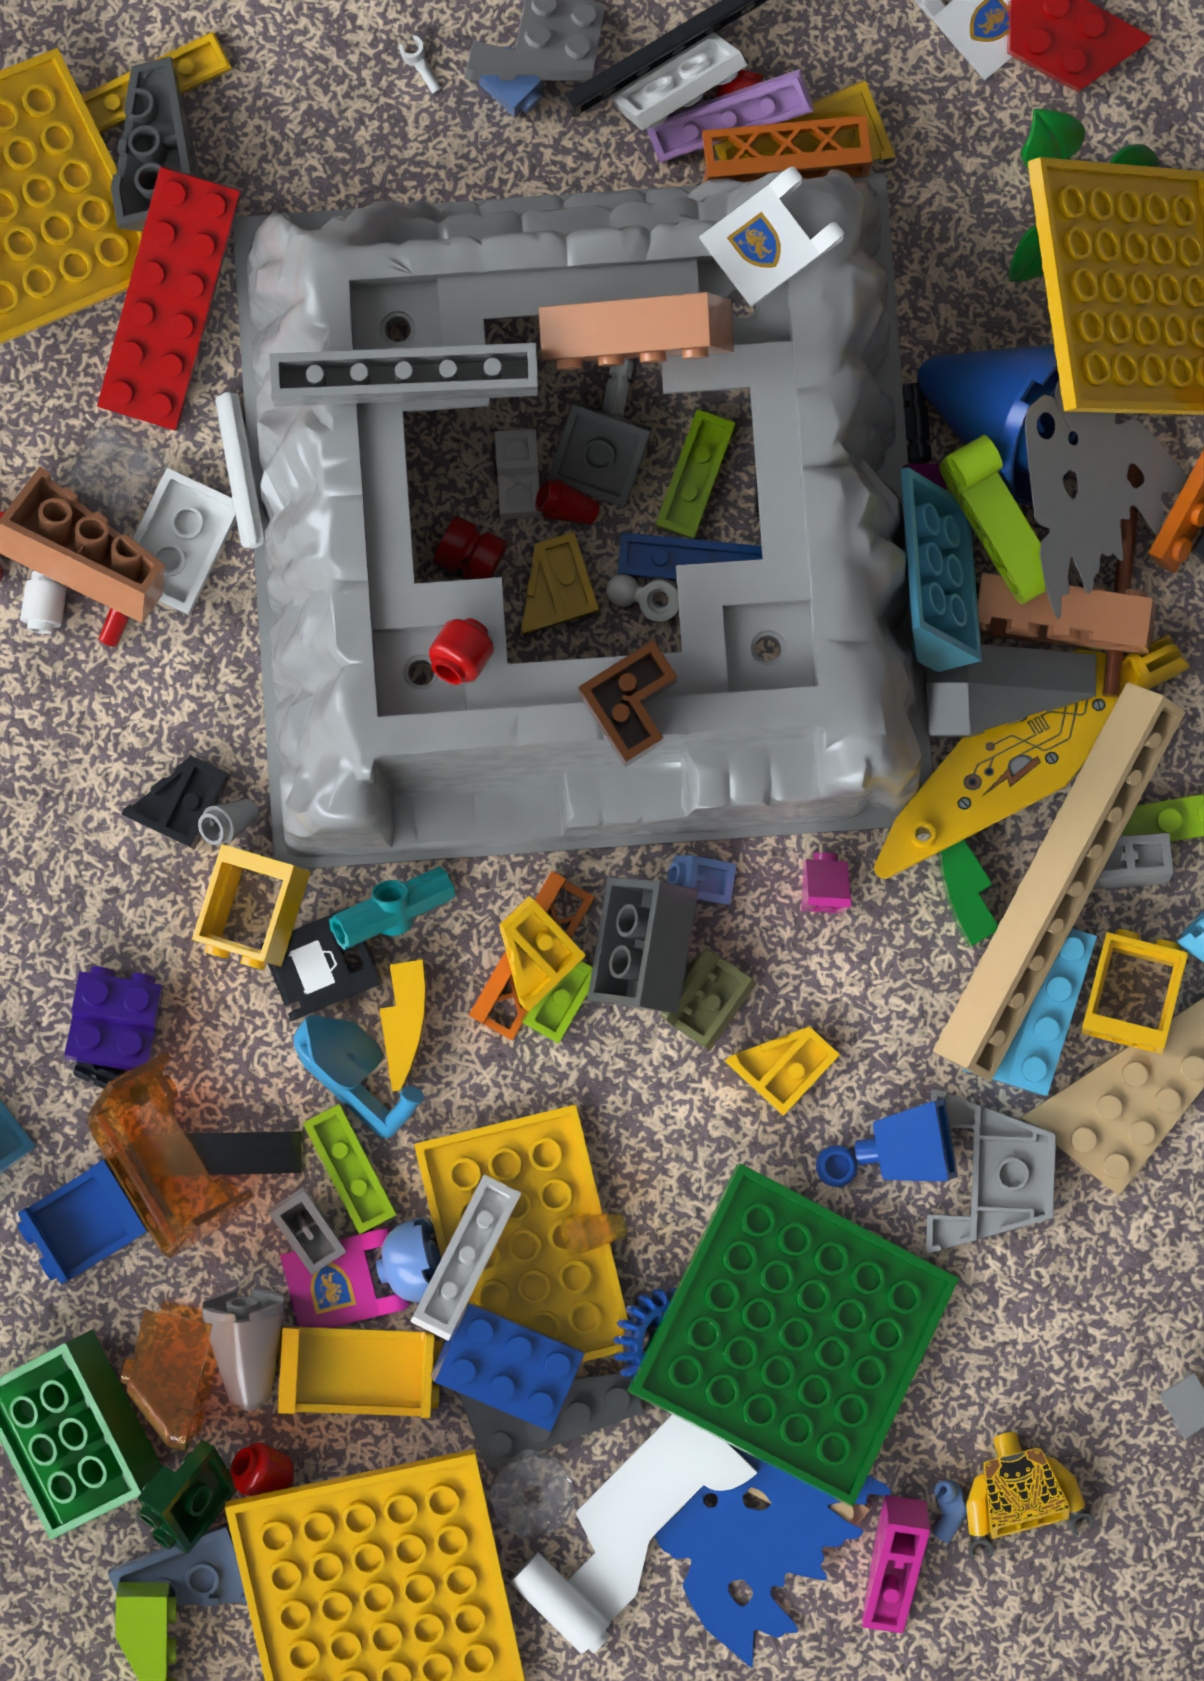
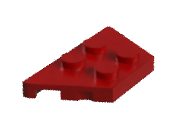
M1087 0L1008 1L1009 33L1007 34V54L1076 92H1080L1127 57L1144 47L1152 38V36Z

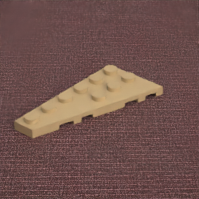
M1204 997L1172 1017L1162 1055L1128 1046L1020 1118L1028 1124L1055 1133L1056 1147L1115 1194L1120 1195L1204 1088Z

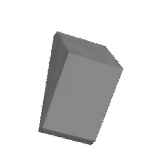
M303 1187L267 1210L311 1275L346 1253V1249L316 1200Z

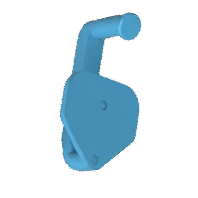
M309 1015L297 1028L293 1036L294 1047L304 1067L379 1137L390 1138L395 1135L413 1115L418 1105L423 1102V1092L416 1087L407 1086L401 1089L400 1101L389 1111L360 1084L380 1064L382 1051L376 1041L356 1023Z

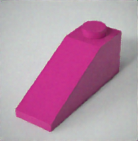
M813 853V860L806 859L803 865L801 911L844 913L851 908L848 862L838 861V854Z
M885 1495L876 1529L862 1617V1628L903 1634L930 1533L926 1501Z

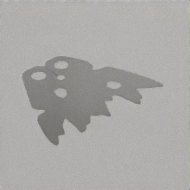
M1060 380L1056 385L1055 398L1045 394L1039 397L1029 407L1025 420L1034 517L1041 526L1050 529L1049 534L1041 542L1040 559L1048 598L1057 619L1061 617V597L1069 594L1068 569L1071 557L1074 559L1085 591L1088 594L1094 586V576L1099 572L1101 554L1107 557L1114 554L1120 561H1123L1120 520L1130 519V507L1136 506L1147 524L1158 536L1161 530V523L1165 518L1160 494L1162 492L1180 494L1188 479L1164 446L1137 419L1132 418L1127 422L1116 424V413L1064 412ZM1044 412L1051 414L1055 421V432L1048 440L1041 438L1037 430L1038 418ZM1071 431H1075L1078 434V443L1075 446L1069 443L1068 437ZM1130 464H1136L1143 472L1145 481L1138 488H1133L1127 479ZM1069 470L1076 473L1078 491L1074 499H1071L1063 483V476Z

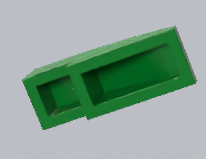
M962 840L938 852V860L946 900L954 921L969 948L996 932L998 924L979 895V892L991 886L992 883L966 841Z

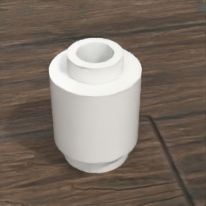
M32 571L31 580L26 581L20 621L28 624L27 630L41 634H51L52 628L61 627L67 587L43 574Z

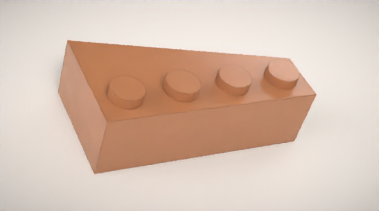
M708 292L539 307L541 360L556 363L557 370L583 368L582 361L598 360V366L624 365V359L640 358V363L665 362L666 356L682 355V359L690 360L709 358V354L734 352L731 299Z

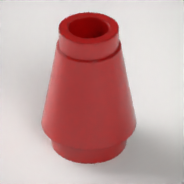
M560 479L554 481L545 480L536 495L535 509L542 512L543 517L547 519L592 525L599 513V503Z

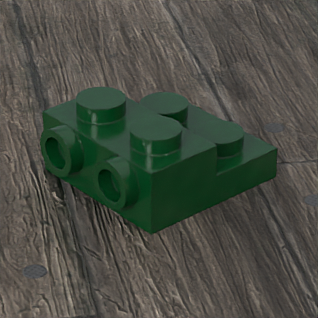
M201 1440L195 1449L184 1457L180 1468L176 1472L163 1465L157 1474L146 1482L142 1493L137 1498L142 1506L137 1514L147 1525L154 1528L151 1536L158 1544L168 1550H171L174 1546L189 1554L224 1509L225 1502L230 1501L238 1490L235 1489L232 1476L216 1448Z

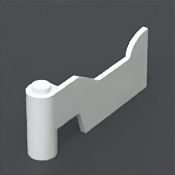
M671 1415L576 1511V1515L595 1553L566 1580L537 1552L511 1578L509 1583L581 1654L587 1649L595 1653L610 1637L606 1629L611 1621L637 1594L651 1538L703 1485L718 1491L733 1489L750 1480L758 1471L730 1444Z

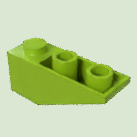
M118 1582L115 1638L139 1681H176V1678H168V1663H176V1637H168V1623H176L177 1597H169V1582Z

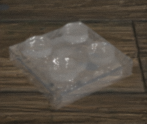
M100 416L57 485L62 489L65 486L78 495L79 500L128 530L172 460L105 417Z

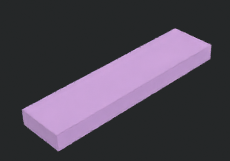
M798 69L668 114V118L664 123L655 128H646L658 160L662 163L703 149V130L777 124L813 112L814 104L802 72ZM715 141L712 144L715 145L724 141Z

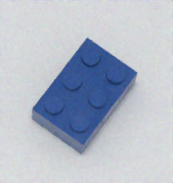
M468 1300L449 1341H445L432 1371L431 1378L435 1383L551 1432L585 1353L576 1346Z

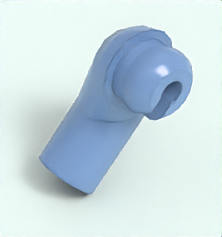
M942 1480L938 1482L934 1489V1495L938 1500L942 1516L931 1533L949 1544L966 1518L967 1509L966 1500L960 1485L953 1480Z

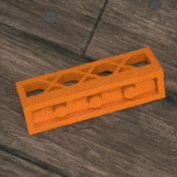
M866 115L702 131L706 166L704 183L708 180L726 178L745 183L758 180L769 173L784 171L789 167H795L801 176L807 179L824 177L831 169L844 171L851 178L868 177L872 165ZM858 128L860 147L844 149L833 138L840 130ZM822 131H831V132H830L828 135H826V134H825L824 132H822ZM801 133H811L822 142L814 152L805 153L792 144ZM782 135L790 136L787 139H785ZM759 137H770L781 145L773 156H762L751 148ZM750 138L746 143L741 140ZM729 140L740 149L731 160L715 161L712 142ZM827 146L832 149L823 151ZM786 150L791 153L782 155ZM745 154H747V155H748L749 157H751V158H742V157H743Z
M551 871L535 901L547 914L551 909L553 920L558 926L559 924L571 921L565 932L571 939L595 897L566 881V878ZM563 888L582 899L583 902L574 916L558 920L554 901ZM505 951L468 1016L513 1041L522 1025L521 1021L527 1010L520 1006ZM509 981L512 993L500 996ZM514 998L518 1015L510 1029L488 1018L496 1002Z

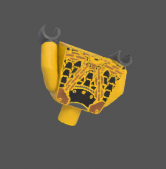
M1016 1432L1003 1433L993 1438L998 1458L983 1463V1473L974 1478L966 1503L968 1531L972 1535L968 1541V1553L971 1559L974 1560L973 1548L977 1544L987 1545L988 1557L990 1559L994 1552L991 1539L1066 1520L1068 1528L1079 1536L1075 1525L1081 1517H1086L1091 1529L1095 1527V1519L1083 1509L1085 1502L1075 1475L1056 1458L1045 1457L1041 1448L1022 1451ZM989 1531H990L991 1539L987 1536V1534L989 1533Z

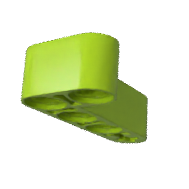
M982 435L947 455L939 464V469L946 485L1010 592L1020 604L1024 605L1047 591L1040 559L1041 543L998 473L1002 469L1003 463L997 448L989 437Z

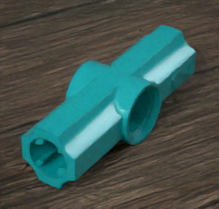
M440 866L406 882L398 880L380 882L372 889L371 898L329 918L330 929L337 943L344 950L380 933L389 936L403 934L413 926L414 917L455 898L454 885L451 883L447 872Z

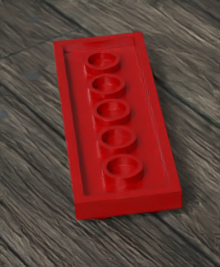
M161 166L159 168L97 407L176 431L178 429L242 190Z

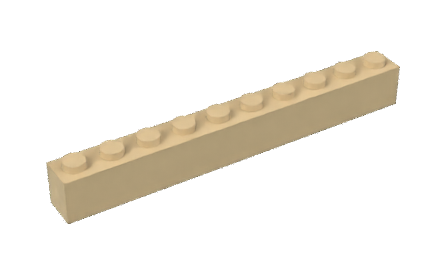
M1129 682L1125 685L1101 733L1096 738L1095 744L1081 771L1077 774L1076 780L1062 807L1057 812L1056 818L1043 843L1038 848L1037 854L1023 881L1019 884L1004 917L1000 920L985 953L980 958L966 989L961 994L947 1025L941 1032L939 1040L933 1049L934 1053L989 1082L992 1081L1186 713L1164 695Z

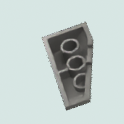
M171 56L131 67L124 113L126 114L123 137L119 139L117 152L120 155L117 173L113 175L111 185L116 222L119 229L143 231L161 166L201 178L178 78Z
M981 644L982 661L941 672H936L926 666L929 738L974 737L983 734L984 730L1008 723V725L1022 721L1021 718L1045 710L1050 712L1096 697V654Z

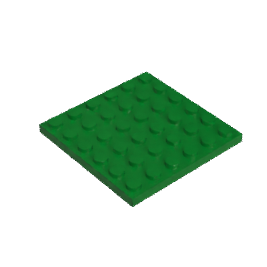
M741 1163L736 1164L627 1391L848 1506H854L959 1278Z

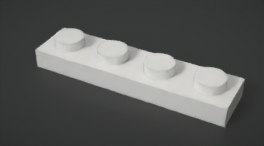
M485 1174L483 1175L410 1322L449 1341L521 1192Z

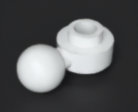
M619 574L611 578L607 584L606 594L612 604L618 607H627L634 602L639 603L643 614L653 621L662 622L669 620L679 611L677 585L668 579H655L650 581L645 587L638 586L633 577ZM657 592H664L668 596L669 602L667 605L659 606L655 602L654 597Z

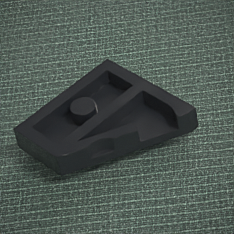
M190 756L175 768L171 776L162 778L150 788L151 792L134 805L129 804L124 808L122 815L195 850L201 838L198 828L199 818L203 815L206 808L217 805L231 775Z

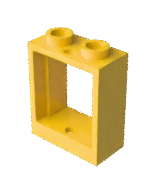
M221 844L192 940L206 944L205 953L228 959L230 952L242 955L240 963L264 971L266 963L281 967L311 871ZM243 869L283 880L262 950L222 938Z
M1116 929L1115 934L1106 932L1081 1034L1162 1055L1188 952L1180 951L1181 946L1178 943L1168 940L1157 939L1156 944L1139 940V934L1129 930ZM1112 952L1173 967L1157 1030L1097 1015Z

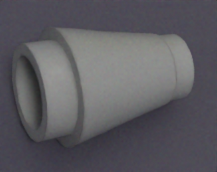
M250 799L210 806L204 810L203 815L199 818V832L209 844L227 845L251 825L252 822L258 819V808Z

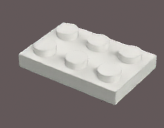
M713 32L615 92L610 97L618 111L643 131L646 128L651 129L661 125L667 120L668 114L681 106L688 107L697 103L703 97V93L715 85H724L731 82L737 77L738 71L745 68L747 64L738 49Z
M166 468L133 540L165 564L163 595L159 602L190 616L236 520L233 498L169 468Z

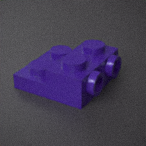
M92 966L89 973L79 971L71 1009L72 1020L64 1053L65 1059L148 1073L164 994L162 985L155 984V977L143 973L131 974V979L114 977L115 972L106 967Z

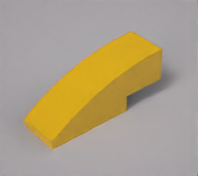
M423 959L390 965L396 1006L380 1008V1016L392 1091H400L404 1087L413 1068L421 1042L426 1012L427 989Z

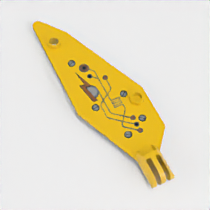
M1168 633L1151 643L1150 655L1129 653L1123 656L1119 697L1102 696L1107 653L1076 649L1072 652L1096 654V697L1050 712L1045 710L1021 718L1022 721L1008 725V723L984 730L983 734L974 737L962 738L896 817L875 862L874 872L876 876L881 879L890 878L1066 787L1083 767L1095 744L1096 738L1101 733L1127 682L1150 690L1190 668L1186 659L1181 657L1182 653L1177 645L1173 644L1170 634ZM923 833L929 834L931 836L926 841H920L917 839V837Z

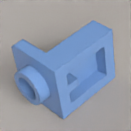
M676 855L668 870L667 882L697 889V900L730 905L737 864L694 855Z

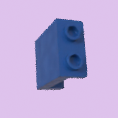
M103 1159L90 1167V1170L30 1207L18 1212L22 1220L17 1224L18 1229L29 1245L34 1242L44 1256L39 1259V1263L51 1281L57 1278L60 1284L68 1282L151 1230L108 1159Z

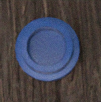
M839 1145L827 1147L819 1154L816 1160L817 1175L822 1182L829 1186H845L856 1176L858 1169L856 1157L846 1147Z

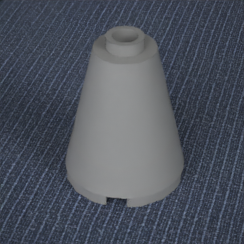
M251 1289V1297H238L237 1290L213 1295L202 1302L201 1313L228 1400L238 1405L240 1410L259 1409L263 1406V1402L271 1398L286 1308L284 1296L275 1291Z

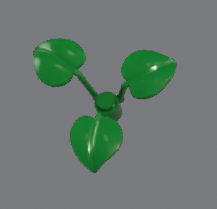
M1034 109L1030 134L1020 153L1025 167L1029 170L1028 161L1039 157L1071 160L1069 157L1076 154L1084 142L1085 128L1076 117L1066 112L1052 109ZM1133 144L1122 148L1112 157L1109 163L1158 167L1159 158L1148 146ZM1036 224L1023 235L1015 250L1008 273L1010 281H1027L1044 275Z

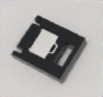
M350 907L293 930L282 966L279 967L267 963L284 1006L297 1001L300 1003L301 1008L294 1009L288 1013L291 1022L384 984L367 941L365 940L356 945L365 968L351 973L340 945L330 929L329 918Z

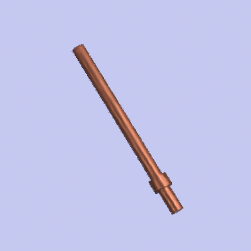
M1130 464L1127 479L1133 488H1138L1142 485L1143 472L1136 464ZM1136 506L1130 507V519H1121L1123 561L1117 558L1114 593L1122 594L1124 589H1130L1139 513ZM1107 650L1102 696L1119 697L1123 662L1122 651Z

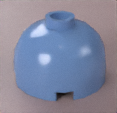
M426 1216L411 1219L397 1225L385 1238L382 1245V1258L376 1260L377 1273L382 1284L389 1283L396 1295L404 1300L420 1303L441 1261L440 1251L438 1252L435 1243L430 1238V1235L435 1233L434 1226Z

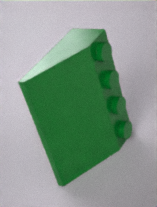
M93 1329L0 1377V1441L50 1540L138 1497L142 1493L146 1482L153 1478L161 1469L162 1465Z

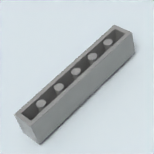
M536 343L269 354L271 399L274 407L538 395Z

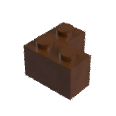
M654 640L578 687L580 697L625 767L663 744L664 738L643 704L675 685L678 677Z

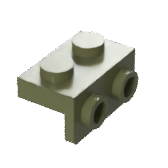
M706 948L702 954L692 959L687 968V976L683 980V991L678 1014L661 1012L660 1017L711 1051L757 982L720 958L715 952Z

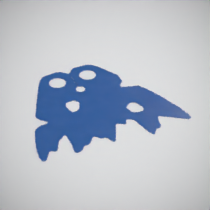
M732 1446L758 1471L757 1474L744 1484L729 1490H712L703 1485L654 1536L661 1549L673 1558L691 1559L690 1569L684 1580L683 1589L694 1611L709 1633L752 1668L755 1630L775 1638H780L785 1633L798 1632L794 1621L772 1598L771 1587H784L786 1573L818 1580H827V1575L821 1568V1563L824 1561L822 1548L838 1547L846 1539H857L863 1534V1530L847 1522L828 1508V1505L839 1503L840 1501ZM868 1475L855 1504L865 1505L869 1494L889 1495L891 1490L884 1483ZM753 1487L762 1491L771 1501V1505L764 1510L747 1508L742 1497L749 1488ZM707 1493L716 1494L718 1497L717 1505L707 1507L703 1502L704 1495ZM744 1580L752 1588L753 1596L747 1605H738L730 1595L728 1587L732 1581Z

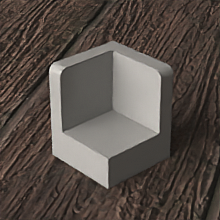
M1189 1370L1182 1374V1380L1159 1395L1173 1418V1425L1184 1438H1188L1204 1428V1387L1195 1373Z

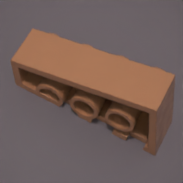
M41 466L0 518V554L140 623L144 622L163 595L165 564L127 534L120 535L108 525L109 520L98 511L93 513L78 501V495L66 486L62 489L51 480V474Z
M982 573L977 607L979 628L988 637L1150 655L1157 606L1154 599L1148 598V593L1141 590L1124 589L1121 594L1108 592L1106 588L1094 585L1092 591L1087 594L1084 585H1081V587L1069 586V594L1061 597V617L1057 619L1052 610L1047 591L1022 605L1014 598L1001 575Z

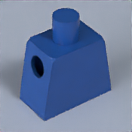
M945 1098L873 1122L875 1138L856 1140L855 1154L859 1165L879 1162L883 1180L949 1181L958 1177Z

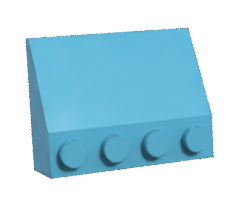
M909 467L901 469L910 589L909 606L914 636L912 646L917 662L936 672H941L982 661L971 525L950 492Z

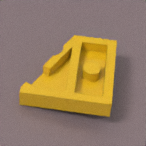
M575 532L536 543L521 626L523 635L599 612Z
M530 896L499 924L519 1003L528 1012L586 957L584 952Z
M809 1026L731 1055L724 1062L784 1116L840 1054Z

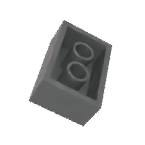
M608 877L587 1000L629 1008L678 1014L686 962L689 955L693 920L696 913L698 890L661 881Z

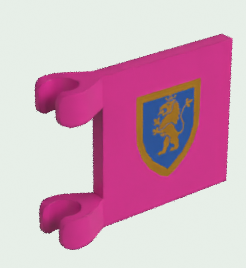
M385 1227L340 1239L346 1249V1253L312 1275L295 1251L280 1255L298 1326L334 1328L402 1311L409 1307V1301L402 1299L396 1294L377 1298L365 1251L382 1246L386 1236L391 1232L390 1228Z

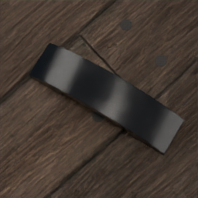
M301 1131L134 1134L135 1176L302 1173Z

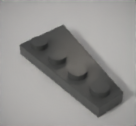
M621 1373L574 1378L551 1432L459 1393L487 1471L644 1412L640 1398L627 1391L632 1377L622 1376Z

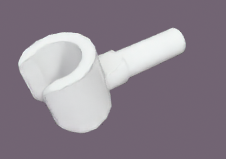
M414 35V42L419 49L413 54H408L400 43L399 50L402 59L406 64L415 66L432 94H434L441 87L425 61L426 52L422 40Z

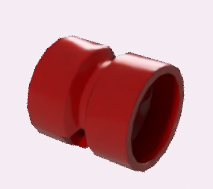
M456 515L447 528L432 562L451 573H455L458 570L463 571L465 580L492 578L505 553L508 541L489 531L481 535L478 533L477 525Z

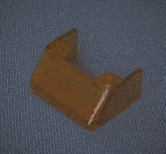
M165 1052L110 1080L87 1114V1124L91 1135L157 1247L166 1257L172 1258L236 1217L252 1199L253 1195L249 1189L240 1194L233 1183H226L221 1178L212 1181L172 1113L178 1092L172 1079L162 1073L171 1060L168 1052Z
M162 1301L160 1312L144 1309L133 1359L126 1358L120 1383L128 1384L127 1394L166 1446L186 1451L199 1439L217 1365L210 1342L213 1324L204 1322L201 1313L202 1309Z

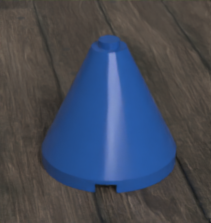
M1054 344L940 354L924 361L917 375L922 394L964 446L982 435L989 437L1002 459L1003 467L998 473L1014 500L1023 505H1033L1025 420L1029 407L1039 397L1045 394L1055 398L1059 373ZM1044 412L1038 418L1037 430L1041 438L1047 440L1055 432V421L1051 414ZM1075 431L1069 433L1068 439L1071 445L1075 446L1078 443V434Z

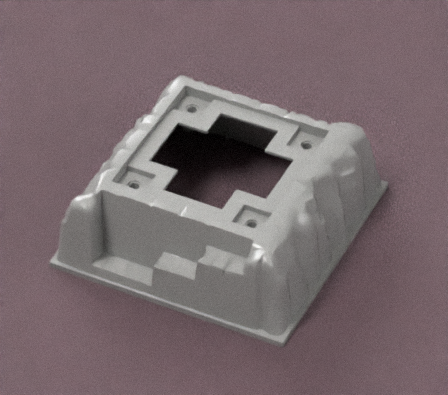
M831 169L824 177L811 179L802 177L801 186L780 199L810 240L830 223L836 222L844 232L842 242L822 254L753 306L754 313L751 316L739 318L732 313L734 352L709 354V358L690 360L682 359V355L666 356V361L661 362L663 394L750 388L762 559L676 565L682 652L663 653L678 678L675 685L643 704L663 736V744L627 767L620 760L578 693L580 685L627 656L508 664L502 577L415 583L403 412L490 406L489 398L274 407L271 399L269 354L485 345L484 320L539 317V307L704 292L731 299L732 303L737 300H745L700 241L699 236L769 185L783 171L769 173L758 180L745 183L726 178L708 180L701 185L637 190L631 188L621 191L432 204L423 201H412L404 205L397 201H377L366 208L235 217L233 238L246 436L265 536L264 544L254 548L274 860L302 869L892 827L896 817L932 775L924 665L917 662L912 646L914 636L909 606L910 589L901 469H903L904 465L908 464L886 172L870 173L868 177L851 178L844 171ZM397 323L405 324L411 330L408 338L401 342H394L387 337L388 329ZM473 618L487 628V635L493 642L494 652L475 681L454 685L445 682L435 673L431 682L426 685H416L410 680V672L414 666L418 664L432 665L429 658V648L448 620ZM762 640L775 642L779 648L778 658L773 661L760 659L755 651L756 644Z

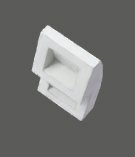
M536 429L495 431L500 520L541 518V512L535 509V499L540 488Z

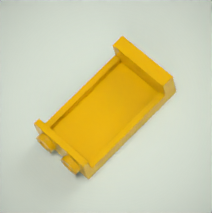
M282 1326L277 1411L278 1413L286 1414L315 1412L430 1418L431 1409H438L439 1384L432 1383L431 1374L441 1353V1341H434V1333L428 1331Z

